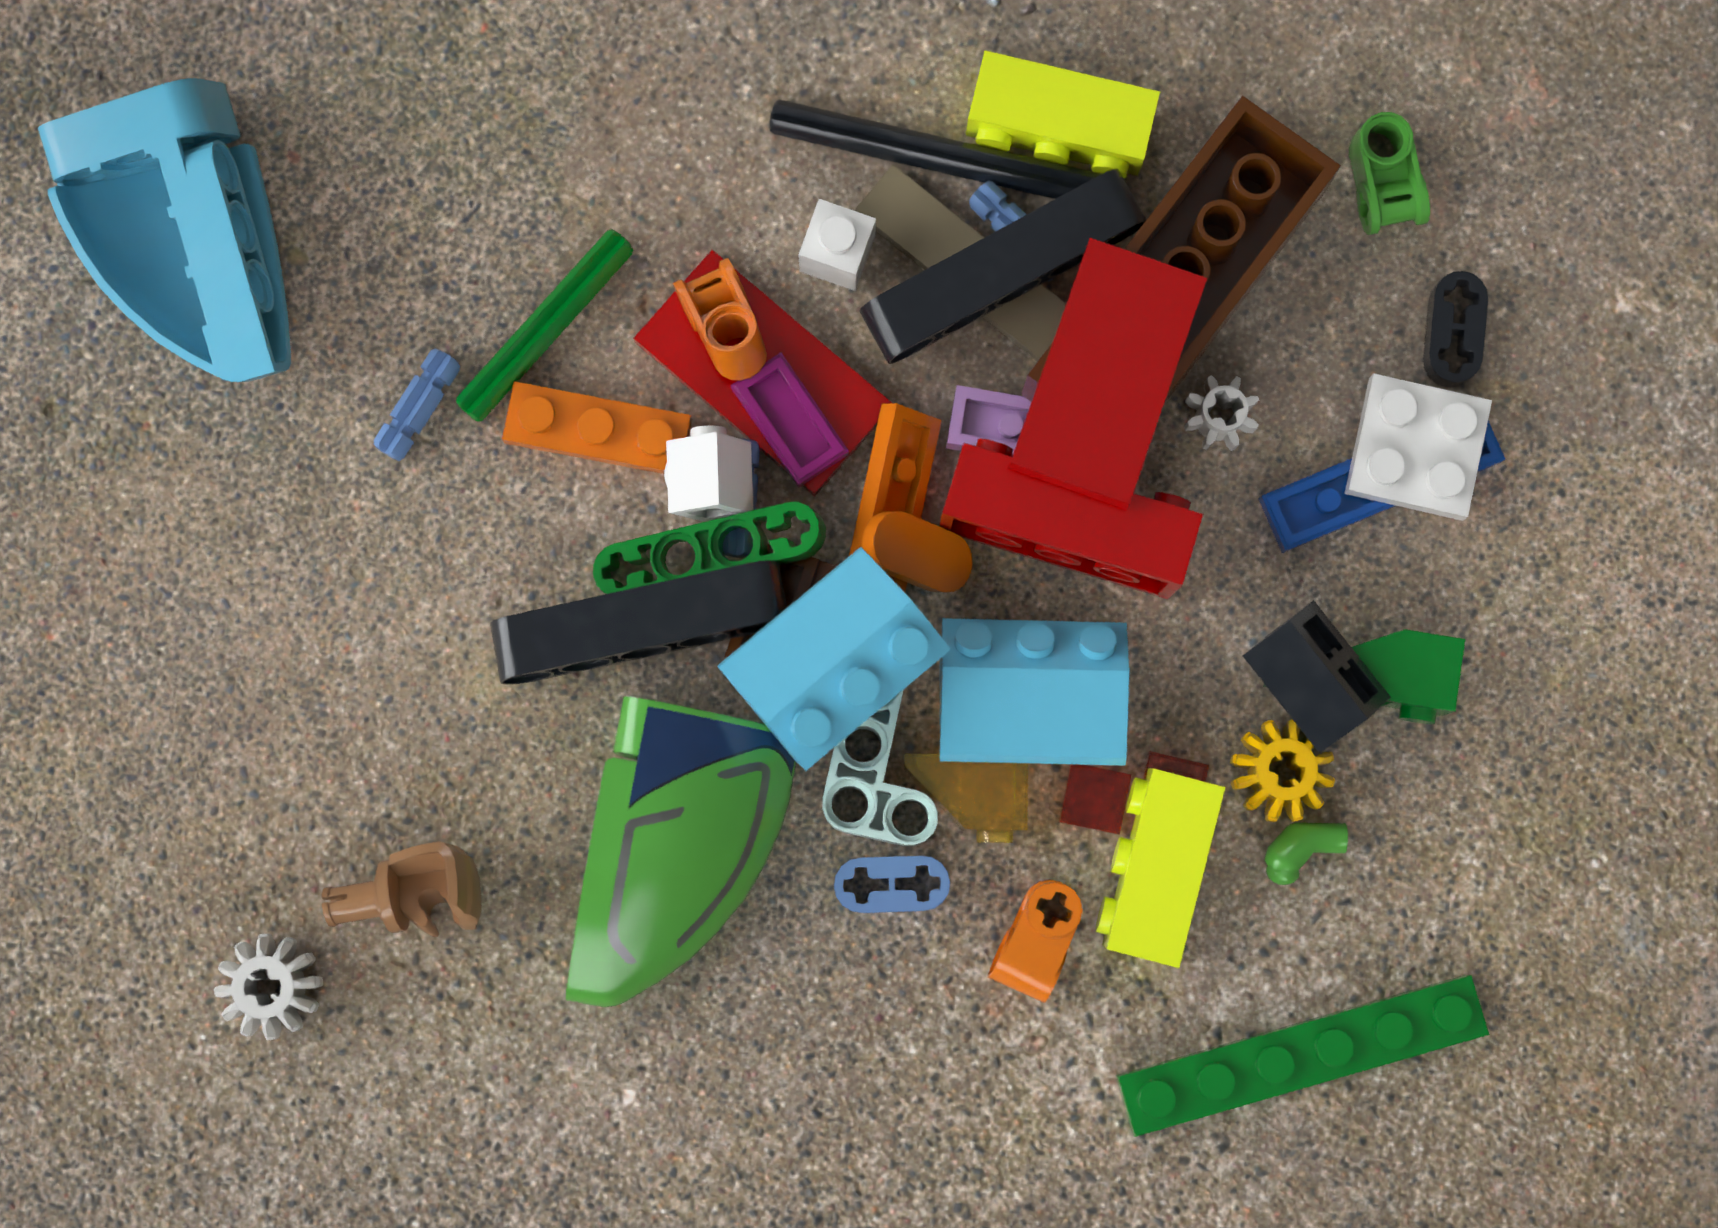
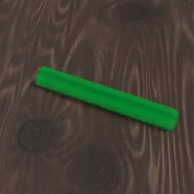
M613 229L607 230L457 396L456 403L463 412L477 422L483 421L513 388L514 381L518 382L632 256V245L625 237Z

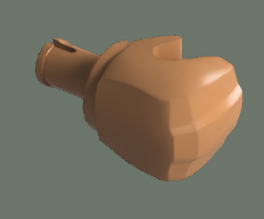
M440 841L410 847L390 854L388 860L378 863L374 881L334 888L325 887L321 896L323 900L330 899L331 901L329 903H322L323 915L330 927L380 917L387 930L391 933L406 931L411 921L415 926L432 937L439 936V931L430 917L431 910L435 905L439 903L449 904L454 922L463 930L476 929L482 911L480 876L474 860L459 846Z

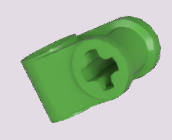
M1380 112L1371 116L1352 137L1349 144V159L1357 190L1358 213L1364 232L1367 235L1379 233L1381 226L1412 220L1416 225L1427 224L1430 219L1429 194L1426 182L1420 171L1413 132L1409 123L1402 116L1393 112ZM1379 133L1386 136L1393 146V156L1381 157L1376 155L1368 145V135Z

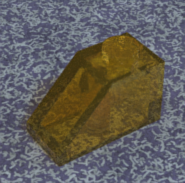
M905 753L903 769L962 831H976V843L1012 844L1013 832L1027 831L1028 763L940 761V754Z

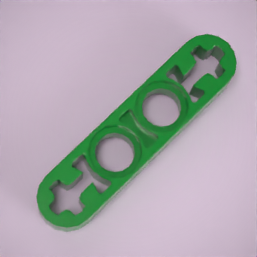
M785 502L614 543L605 547L597 555L593 564V578L597 587L603 593L609 594L757 561H778L780 566L814 556L824 544L826 526L822 517L808 505L800 502ZM797 516L801 522L810 524V531L801 534L800 545L796 546L793 541L783 537L769 540L773 553L767 554L768 540L761 527V523L766 522V529L773 533L791 528V518ZM745 528L751 533L753 548L745 559L730 561L723 551L725 537L732 530ZM688 542L695 552L694 564L688 572L682 575H673L666 566L667 552L674 544ZM649 549H651V550H650V559H649L648 555L646 554V551L649 550ZM623 558L624 561L632 565L650 563L657 576V580L653 581V574L642 570L627 575V586H623L621 582L611 579V572L619 569V559Z

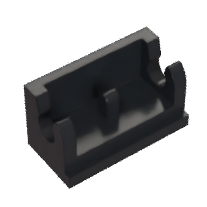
M1314 600L1243 655L1244 659L1319 753L1368 720L1391 698Z

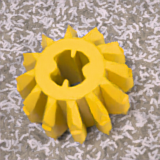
M1293 719L1287 721L1282 737L1278 726L1273 720L1265 721L1261 725L1264 742L1251 732H1247L1241 737L1243 745L1253 755L1234 754L1231 756L1230 764L1238 768L1247 769L1248 774L1247 776H1241L1232 780V789L1241 790L1249 786L1252 787L1254 792L1243 804L1244 808L1248 811L1256 809L1264 800H1267L1265 820L1268 822L1278 821L1283 805L1287 816L1292 822L1302 820L1304 810L1301 800L1314 810L1320 809L1324 805L1321 795L1312 787L1330 788L1334 786V777L1318 773V766L1334 761L1333 753L1323 752L1315 756L1311 751L1314 746L1306 736L1301 741H1298L1300 728ZM1281 755L1287 757L1286 766L1291 770H1295V778L1283 781L1284 787L1277 785L1278 775L1269 771V764L1282 760Z

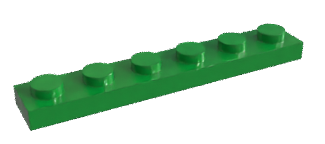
M1463 975L1115 1076L1132 1134L1137 1137L1489 1035V1031L1472 975Z

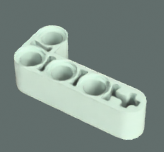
M902 690L856 729H868L878 736L881 750L873 760L858 762L852 759L847 754L845 748L847 737L834 747L823 794L822 809L826 821L840 832L900 846H916L924 843L934 833L938 824V812L934 802L920 791L883 783L902 699ZM854 788L861 791L866 797L868 809L860 820L844 822L834 814L832 801L840 790ZM905 801H913L920 804L927 815V824L924 830L914 836H906L899 833L892 822L894 808Z

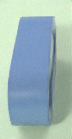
M927 856L860 857L852 859L840 867L834 881L835 894L842 906L850 911L859 913L931 910L943 903L950 888L949 874L943 864L933 857ZM922 865L927 866L929 876L939 877L940 887L929 892V901L921 902L917 901V894L913 890H895V878H911L916 874V866ZM862 867L867 868L868 878L888 879L889 891L870 892L868 894V902L860 904L856 903L854 893L844 892L843 883L844 880L854 878L855 868Z

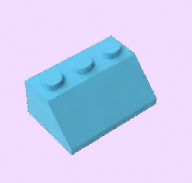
M860 547L717 665V667L791 757L806 771L948 653L951 648L914 602L868 553Z
M942 618L941 637L951 650L940 658L939 661L940 761L1126 765L1129 701L1127 623Z

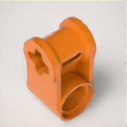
M729 258L719 261L718 269L688 283L681 279L673 282L674 289L694 331H698L717 371L730 380H744L757 374L765 364L766 348L746 293ZM745 338L738 345L725 346L732 339Z
M1051 879L1039 881L1029 888L1024 895L1011 927L1005 933L988 973L989 979L1043 1003L1047 1001L1062 971L1067 955L1066 952L1082 916L1081 900L1072 888L1060 881ZM1056 892L1062 893L1059 903L1067 908L1066 915L1063 919L1053 917L1048 925L1042 924L1044 913L1037 909L1038 901L1041 897L1051 900Z

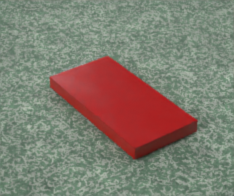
M1090 238L1008 468L1127 510L1207 278Z
M711 250L684 282L688 283L718 269L719 261L724 259L714 250ZM735 269L750 303V308L755 315L766 348L767 356L765 362L780 352L783 354L849 451L848 456L803 485L815 497L875 429L878 423L881 404L892 402ZM675 291L633 338L634 342L744 437L757 441L759 449L788 473L732 391L731 385L738 380H730L722 376L715 368L698 331L695 332ZM745 338L732 339L725 346L738 345Z

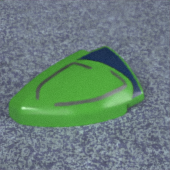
M623 697L613 752L618 756L637 760V762L610 758L604 764L572 947L566 989L567 1001L604 1008L625 1003L663 980L695 956L721 930L744 902L765 867L782 829L790 802L797 763L765 724L648 699Z

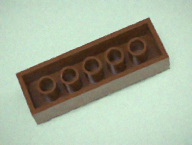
M1243 95L1125 247V250L1207 278L1164 405L1325 194L1341 167L1340 164ZM1052 344L1026 377L1021 395L1031 402Z

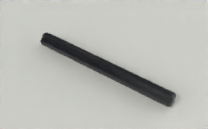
M777 100L770 115L769 127L770 131L775 135L986 183L991 181L1000 187L1056 199L1101 175V173L785 100Z

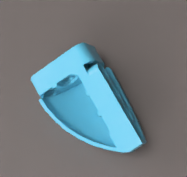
M198 78L175 80L49 121L38 127L53 182L58 185L48 189V197L56 217L77 256L99 288L131 321L154 341L174 354L226 381H254L284 372L290 368L291 347L288 312L269 202L255 147L251 144H240L231 148L226 146V144L234 142L241 137L226 84Z

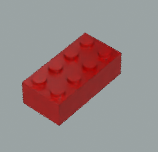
M978 439L976 446L963 442L939 527L956 533L967 540L1167 600L1183 586L1203 517L1202 513L1189 510L1191 505L1189 500L1165 492H1155L1154 499L1133 493L1126 510L1009 469L1013 449L1005 444L988 439Z

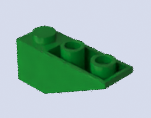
M1404 629L1352 647L1391 696L1382 706L1400 709L1398 719L1422 724H1435L1436 715L1444 716L1456 711L1466 639Z

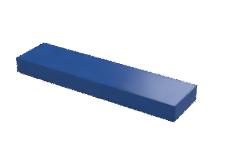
M1489 421L1477 473L1506 460ZM1352 458L1258 498L1282 553L1396 507V505L1345 494Z

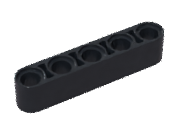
M1112 169L883 292L860 308L859 312L887 363L893 364L919 352L1077 266L1082 261L1090 238L1115 245L1136 233L1147 219L1119 169Z
M767 560L741 564L501 617L490 623L500 683L515 685L535 682L756 634L787 608L779 562Z

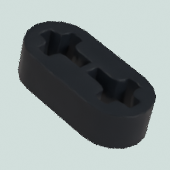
M1455 271L1444 276L1432 289L1428 300L1423 353L1424 370L1433 382L1446 388L1459 387L1468 382L1479 371L1483 361L1488 293L1483 281L1473 273ZM1456 286L1462 288L1463 298L1472 300V305H1468L1461 312L1459 323H1453L1454 304L1444 301V296H1448ZM1452 336H1458V356L1467 358V363L1462 364L1455 373L1449 372L1448 362L1439 360L1438 356L1450 347Z

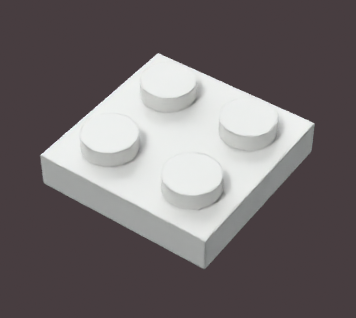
M1373 374L1369 378L1345 494L1463 521L1469 515L1492 400Z

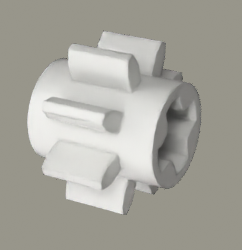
M1211 375L1204 382V389L1207 394L1205 398L1194 393H1190L1186 398L1185 403L1197 411L1195 416L1184 426L1185 431L1198 429L1205 437L1202 447L1205 450L1214 441L1224 440L1228 449L1233 451L1239 445V437L1236 431L1239 429L1245 433H1253L1259 425L1255 420L1247 417L1248 410L1256 405L1259 398L1258 396L1246 398L1238 390L1241 382L1240 377L1234 378L1229 386H1218L1217 380ZM1216 401L1221 409L1231 408L1234 412L1227 426L1222 418L1211 419L1208 414L1216 404Z

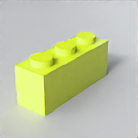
M984 50L965 135L976 138L978 145L1009 151L1012 146L1034 151V157L1040 160L1067 165L1069 160L1092 165V171L1101 174L1118 168L1123 178H1126L1127 174L1138 176L1144 162L1160 91Z
M1147 768L1145 779L1134 778L1126 806V813L1135 815L1130 838L1119 837L1111 864V872L1120 875L1114 898L1104 896L1095 932L1105 934L1102 945L1107 950L1176 968L1180 967L1226 787L1154 768Z

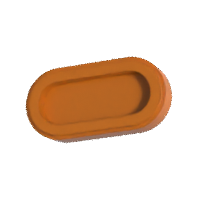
M903 511L878 513L869 520L864 529L862 548L888 575L930 592L943 593L954 592L960 589L970 577L972 571L971 550L967 542L956 533Z

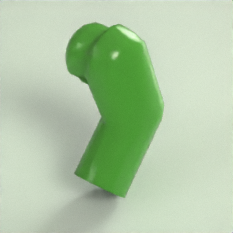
M1296 822L1288 825L1267 847L1264 860L1267 864L1266 874L1268 878L1276 884L1289 885L1299 878L1298 869L1307 862L1313 853H1346L1348 846L1346 823Z

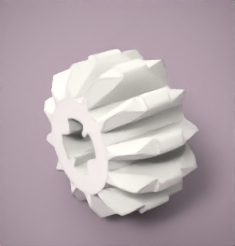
M260 934L256 942V951L247 942H239L234 946L235 954L242 965L231 961H222L218 970L233 979L232 984L215 987L214 994L216 997L221 998L233 997L234 1003L226 1007L222 1012L224 1020H233L245 1014L241 1023L240 1033L242 1035H254L262 1024L263 1034L267 1040L278 1039L281 1033V1022L291 1032H296L303 1028L302 1018L296 1008L310 1013L317 1011L319 1003L304 994L305 989L323 986V978L321 976L304 977L303 971L312 966L316 960L312 953L302 954L292 960L297 948L296 939L286 937L276 949L275 941L271 934ZM266 970L268 971L269 979L280 980L281 983L280 993L271 994V998L274 1000L272 1004H270L268 994H258L257 990L258 980L267 979V976L263 973Z

